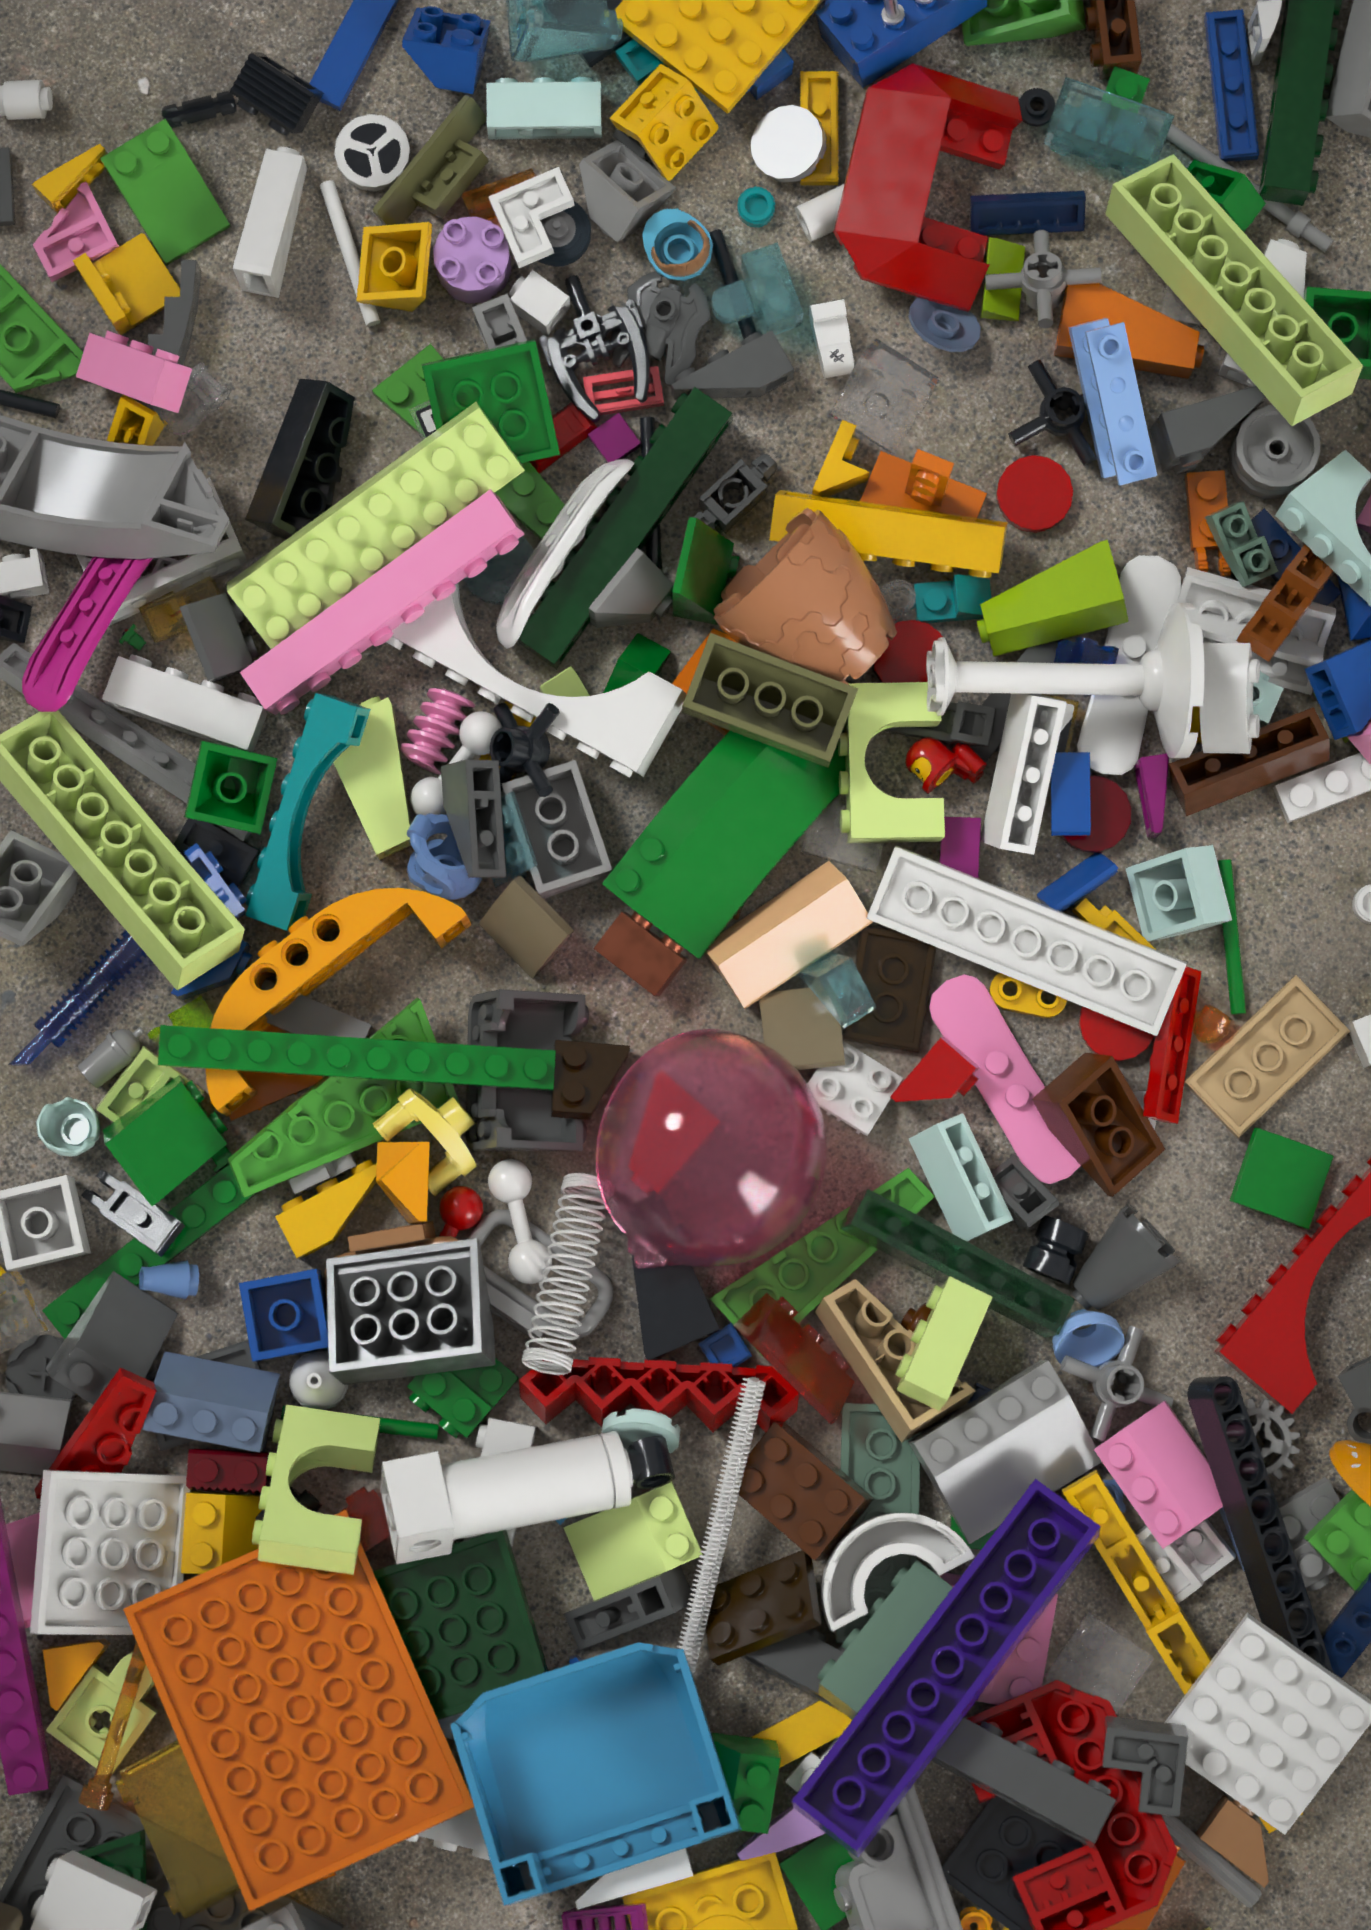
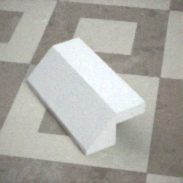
M1187 567L1177 603H1192L1195 607L1194 610L1187 611L1190 623L1201 624L1203 644L1238 643L1236 640L1241 631L1257 612L1271 590L1254 585L1242 587L1239 581ZM1313 602L1269 662L1252 652L1253 659H1259L1260 672L1270 677L1269 682L1308 695L1312 694L1313 688L1304 669L1323 661L1324 647L1336 617V608Z

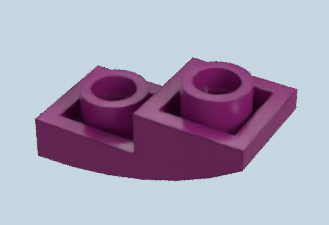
M944 817L945 837L941 840L940 863L979 878L981 818Z

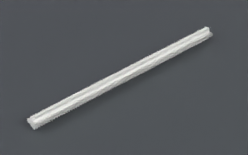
M756 1377L742 1379L747 1381V1383H741L746 1388H740L745 1393H739L744 1397H738L742 1403H736L741 1405V1407H735L740 1412H734L739 1417H733L738 1421H732L733 1424H736V1427L731 1426L735 1431H730L734 1436L728 1437L733 1439V1441L727 1440L732 1445H726L731 1450H725V1452L729 1453V1455H724L728 1460H722L727 1465L721 1464L726 1470L720 1469L725 1474H719V1476L724 1478L718 1479V1481L722 1482V1484H717L721 1489H715L720 1494L714 1493V1495L719 1496V1498H713V1500L718 1502L712 1503L717 1507H711L715 1513L710 1512L709 1514L714 1515V1517H708L713 1522H707L712 1527L706 1526L711 1531H705L706 1534H709V1536H704L708 1541H703L707 1546H701L706 1551L700 1550L705 1555H699V1557L704 1560H698V1562L703 1564L697 1565L701 1570H695L700 1575L694 1574L699 1579H693L698 1584H692L697 1588H691L695 1593H690L694 1598H689V1600L693 1601V1603H687L692 1608L686 1607L691 1612H685V1614L690 1617H684V1619L688 1620V1622H683L687 1627L682 1626L681 1628L686 1631H680L685 1636H679V1638L684 1639V1641L678 1640L683 1645H677V1647L684 1650L693 1677L724 1557L723 1554L725 1553L724 1549L726 1548L736 1501L738 1500L737 1497L739 1496L742 1477L745 1471L744 1468L746 1467L751 1447L750 1444L753 1439L757 1415L759 1414L764 1394L763 1391L766 1386V1382Z

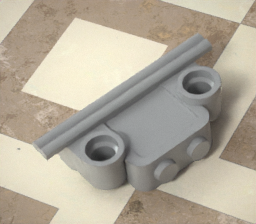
M913 1784L860 1857L857 1858L848 1851L854 1861L842 1865L836 1872L835 1884L837 1888L834 1889V1896L838 1907L847 1916L850 1925L847 1930H963Z

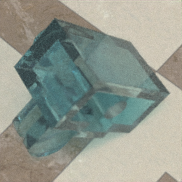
M778 242L742 254L741 270L745 279L719 287L713 292L712 312L715 318L722 324H732L749 317H759L764 333L772 330L775 335L802 326L803 310Z

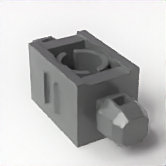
M764 454L751 463L752 468L750 469L740 459L699 497V507L704 512L699 511L694 518L699 519L714 530L715 525H717L726 534L767 495L768 486L763 480L767 482L774 475L777 463L768 454ZM743 483L744 498L737 504L727 502L723 510V494L729 489L740 490Z

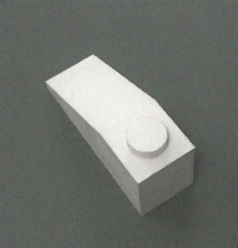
M687 1848L597 1877L576 1896L577 1910L693 1876Z

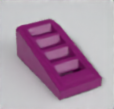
M1167 753L1141 757L1134 765L1146 835L1149 839L1157 838L1163 829L1169 766Z
M645 1903L590 1906L578 1910L575 1907L562 1913L563 1930H596L595 1918H598L599 1930H612L611 1916H614L615 1930H627L625 1915H630L632 1930H649Z

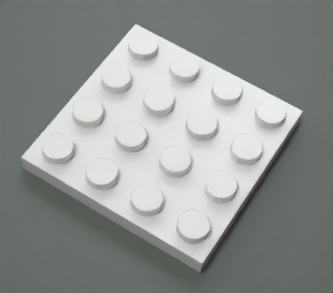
M43 1470L30 1633L134 1635L123 1609L178 1585L184 1579V1573H181L185 1502L186 1493L190 1492V1489L186 1486V1475Z
M1247 1613L1164 1723L1186 1725L1188 1743L1185 1764L1285 1835L1371 1724V1700Z

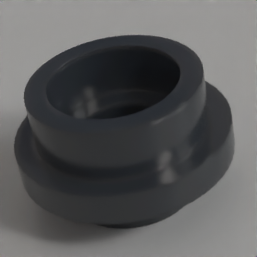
M1029 89L1021 95L1018 101L1022 121L1027 125L1034 127L1043 126L1054 116L1056 109L1055 100L1044 89ZM1034 101H1039L1043 104L1044 108L1041 111H1034L1030 104Z

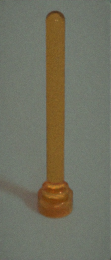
M137 1641L94 1778H89L88 1784L83 1785L78 1800L82 1805L97 1810L107 1811L110 1808L114 1793L111 1791L112 1784L109 1781L146 1666Z

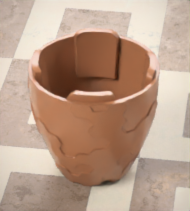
M806 508L789 521L785 528L788 533L755 566L747 565L742 567L721 591L723 602L714 609V619L720 625V628L739 644L849 685L845 679L848 676L852 679L861 677L888 648L889 642L887 637L892 640L897 631L877 582L847 536L840 529H837L820 510L813 512L811 509Z

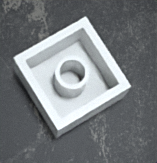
M64 1175L0 1191V1243L6 1270L15 1272L91 1254L74 1177Z

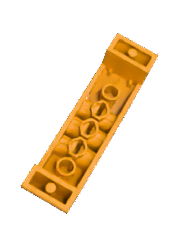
M383 888L352 894L330 904L310 919L307 916H303L289 927L288 931L291 934L279 943L273 940L260 949L257 953L259 959L250 965L225 993L213 1016L210 1028L262 1032L271 1025L267 1023L268 1018L265 1014L270 1012L274 1016L293 1003L298 996H308L412 913L441 949L472 924L460 906L424 891L405 888ZM329 929H340L339 935L335 940L330 942L324 941V935ZM308 952L309 956L304 964L293 966V960L297 954ZM277 976V983L272 989L262 990V985L266 978ZM205 1069L211 1103L217 1111L226 1117L258 1093L241 1071Z

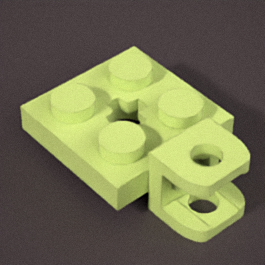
M136 1649L124 1656L110 1674L94 1664L45 1730L108 1778L114 1774L158 1713L157 1709L143 1700L155 1684L140 1649ZM133 1667H138L141 1670V1678L135 1676ZM95 1711L100 1714L107 1711L111 1715L109 1718L112 1723L111 1729L104 1727L99 1731L94 1727L97 1722L93 1717Z

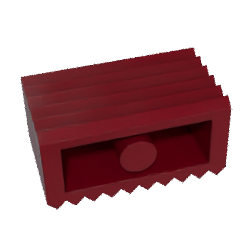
M189 1449L186 1486L189 1489L196 1488L197 1490L212 1489L215 1491L220 1489L221 1491L228 1490L229 1492L236 1490L237 1492L252 1491L253 1493H261L262 1486L270 1487L271 1476H266L269 1453Z

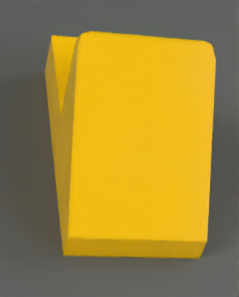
M842 420L812 489L813 495L829 497L869 480V471L844 461V459L851 461L860 440L854 438L857 425Z

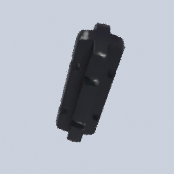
M230 91L217 93L216 98H212L209 95L181 102L182 106L179 107L176 104L164 106L162 108L163 120L166 119L171 128L182 126L181 122L187 121V124L216 118L217 113H222V116L235 113L237 106L234 95Z

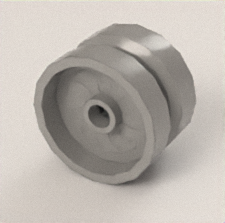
M1267 405L1252 412L1241 424L1229 449V468L1236 483L1248 494L1262 499H1281L1288 496L1291 491L1307 480L1314 470L1320 455V436L1313 421L1309 418L1291 426L1273 405ZM1271 449L1276 450L1279 454L1274 455L1271 453Z

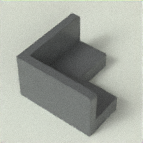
M1105 1716L1106 1732L1102 1766L1142 1772L1138 1803L1139 1812L1179 1817L1188 1743L1186 1725Z

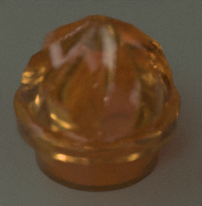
M1205 1004L1201 1011L1197 1010L1195 1012L1192 1029L1200 1042L1216 1043L1229 1034L1228 1026L1232 1019L1219 1009Z

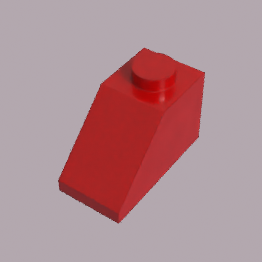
M941 1037L893 1092L890 1098L895 1102L946 1099L955 1097L958 1092L964 1097L979 1080L974 1074L980 1067L947 1038Z

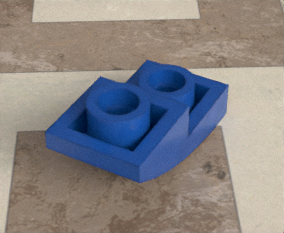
M1058 752L1055 754L1051 773V836L1090 835V752Z

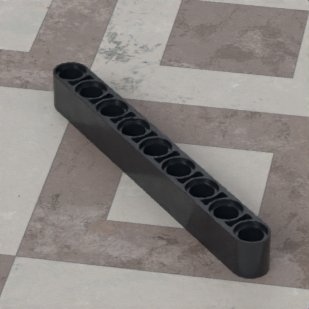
M1228 1376L1195 1378L1188 1387V1402L1261 1623L1333 1673L1237 1382Z

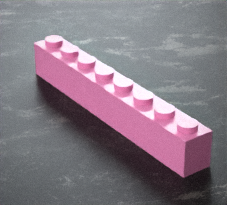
M490 489L246 667L240 674L266 711L274 715L279 713L281 715L286 714L299 705V698L310 690L315 692L325 687L331 681L330 676L340 668L347 669L359 662L362 658L361 653L370 646L374 645L376 647L388 641L393 636L392 630L403 622L408 624L418 619L425 612L424 607L435 599L437 601L443 600L451 595L456 589L455 585L465 577L472 578L480 574L487 567L486 562L498 553L499 555H504L513 550L518 545V539L524 535V532L499 496Z

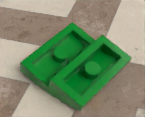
M1254 1128L1229 1201L1260 1214L1270 1215L1297 1227L1309 1229L1334 1156L1272 1132Z

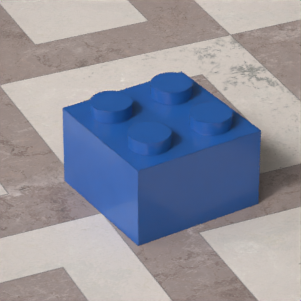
M320 1269L239 1283L252 1361L258 1362L328 1349L327 1301Z

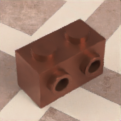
M636 911L632 915L627 912H621L593 949L653 996H660L688 960L680 954L684 948L665 934L661 939L650 931L653 924Z

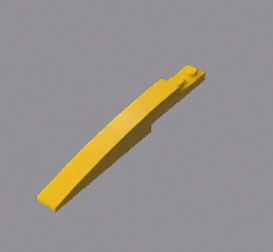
M1094 1470L1062 1489L1063 1494L1072 1506L1101 1526L1099 1537L1094 1542V1545L1185 1695L1212 1658L1097 1470ZM1260 1818L1269 1834L1277 1830Z

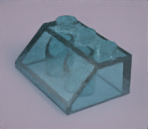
M1065 77L1043 144L1050 146V150L1062 156L1073 154L1082 157L1086 163L1099 169L1110 167L1121 171L1122 176L1126 178L1158 162L1175 115Z

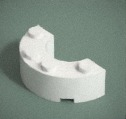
M890 1513L870 1518L855 1526L844 1535L834 1547L825 1565L821 1581V1604L828 1628L833 1632L868 1613L864 1600L865 1582L872 1569L887 1557L898 1554L913 1555L926 1562L929 1568L936 1575L940 1576L975 1558V1556L957 1533L948 1526L929 1517L911 1513Z

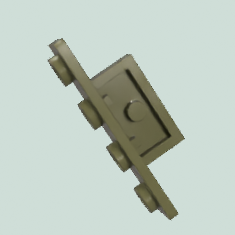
M465 95L375 205L373 212L384 225L403 224L417 206L443 218L488 163L489 159L482 151L468 144L487 120V116L472 97Z

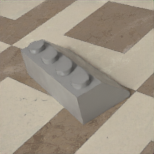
M1353 0L1330 98L1328 99L1326 118L1346 132L1371 138V0Z

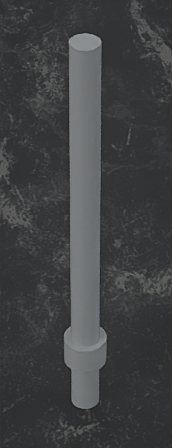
M1151 108L1143 115L1142 122L1195 160L1238 172ZM1249 179L1251 184L1259 193V186ZM1264 200L1266 204L1263 209L1287 225L1286 230L1295 237L1299 238L1301 235L1324 253L1334 240L1310 223L1311 219L1301 211L1295 213L1283 203Z

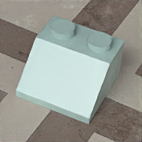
M1213 845L1184 848L1125 868L1142 936L1148 942L1206 929L1232 920Z

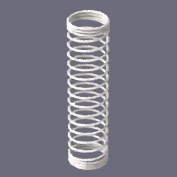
M569 1173L563 1177L561 1193L564 1196L558 1199V1204L561 1208L555 1211L558 1220L553 1222L552 1227L555 1232L550 1234V1240L553 1243L547 1247L550 1255L544 1259L547 1268L542 1270V1276L545 1279L539 1282V1287L542 1291L536 1294V1299L539 1303L533 1307L537 1315L531 1318V1323L534 1327L528 1330V1335L531 1339L525 1342L527 1349L523 1351L521 1360L526 1367L542 1373L566 1375L571 1372L573 1359L570 1356L549 1349L530 1348L529 1343L536 1342L547 1348L563 1352H573L576 1350L573 1344L551 1338H535L532 1335V1331L539 1330L547 1335L566 1340L579 1338V1335L572 1330L555 1326H538L534 1321L536 1318H542L552 1324L568 1328H578L582 1325L580 1321L569 1316L541 1314L537 1311V1307L545 1306L555 1312L571 1316L584 1314L583 1309L568 1303H586L587 1299L583 1295L571 1291L586 1292L590 1290L587 1284L578 1280H589L592 1278V1275L580 1268L594 1267L595 1263L583 1256H595L598 1252L593 1247L585 1244L595 1245L600 1243V1239L591 1233L601 1232L603 1227L593 1221L604 1220L606 1216L595 1209H605L608 1207V1203L604 1200L610 1198L612 1186L608 1181L597 1176L585 1173ZM580 1186L592 1187L600 1190H592ZM567 1198L580 1206H563L562 1200ZM573 1198L598 1201L604 1204V1206L583 1203ZM564 1210L579 1218H561L559 1212ZM571 1210L588 1211L598 1214L601 1217L585 1216ZM567 1221L582 1222L599 1229L583 1228ZM562 1222L577 1230H558L556 1224ZM565 1233L580 1234L597 1241L582 1240ZM560 1234L575 1242H556L554 1235ZM563 1245L586 1248L593 1251V1253L576 1251ZM557 1246L573 1254H554L551 1252V1247ZM560 1257L583 1260L590 1263V1265L574 1263ZM555 1258L556 1260L571 1266H551L548 1263V1259ZM558 1269L572 1270L587 1276L572 1275ZM547 1270H552L569 1278H549L545 1273ZM556 1281L570 1282L585 1288L570 1287ZM544 1282H550L551 1284H553V1285H555V1286H558V1287H560V1288L567 1289V1290H570V1291L558 1290V1289H549V1290H546V1289H544V1287H543V1283H544ZM553 1293L567 1294L582 1300L567 1299ZM547 1294L555 1299L568 1303L551 1301L543 1302L540 1299V1295ZM551 1305L564 1306L575 1309L579 1312L565 1311L562 1309L555 1308ZM548 1317L565 1319L576 1324L563 1323ZM548 1330L566 1332L574 1336L560 1335ZM545 1342L558 1343L571 1348L557 1347L554 1345L547 1344Z

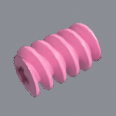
M430 688L427 696L432 702H423L420 706L421 711L426 716H416L413 720L420 730L410 729L406 734L413 744L402 743L399 749L412 763L429 772L440 775L441 772L434 766L435 761L447 763L448 758L441 752V749H454L455 747L447 738L449 734L459 735L460 729L454 724L455 720L463 721L467 716L461 711V708H474L475 704L455 692L446 689Z

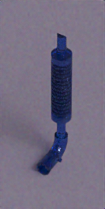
M126 930L120 934L123 937L121 940L118 937L115 939L116 945L111 943L110 947L112 949L110 951L108 949L104 951L106 953L105 956L102 954L99 956L100 962L95 960L93 963L96 966L93 968L90 965L88 967L90 972L84 971L83 975L85 977L83 979L79 977L77 979L79 983L76 984L74 982L72 984L74 988L66 990L69 994L67 996L62 994L63 1000L57 999L55 1001L57 1006L52 1005L50 1007L52 1011H46L44 1013L46 1017L41 1016L33 1024L40 1032L8 1065H30L51 1042L57 1048H60L67 1040L65 1036L70 1037L72 1035L70 1031L78 1029L76 1024L78 1023L81 1026L83 1024L81 1019L87 1020L89 1017L86 1014L88 1012L92 1014L94 1012L92 1008L95 1007L97 1009L99 1007L97 1003L105 1001L103 996L109 997L108 991L114 992L116 989L113 986L115 984L119 986L121 984L119 980H125V974L130 975L132 973L130 968L136 969L135 963L139 962L141 964L143 962L141 957L144 956L146 958V953Z

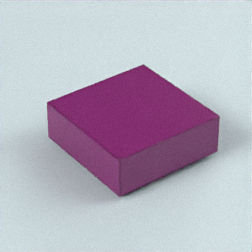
M617 413L588 434L589 440L606 463L617 459H624L641 447V442L620 413Z

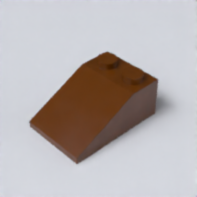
M1084 1053L1032 1098L1033 1103L1051 1133L1107 1196L1113 1197L1166 1150L1149 1119L1143 1117V1109L1113 1056Z

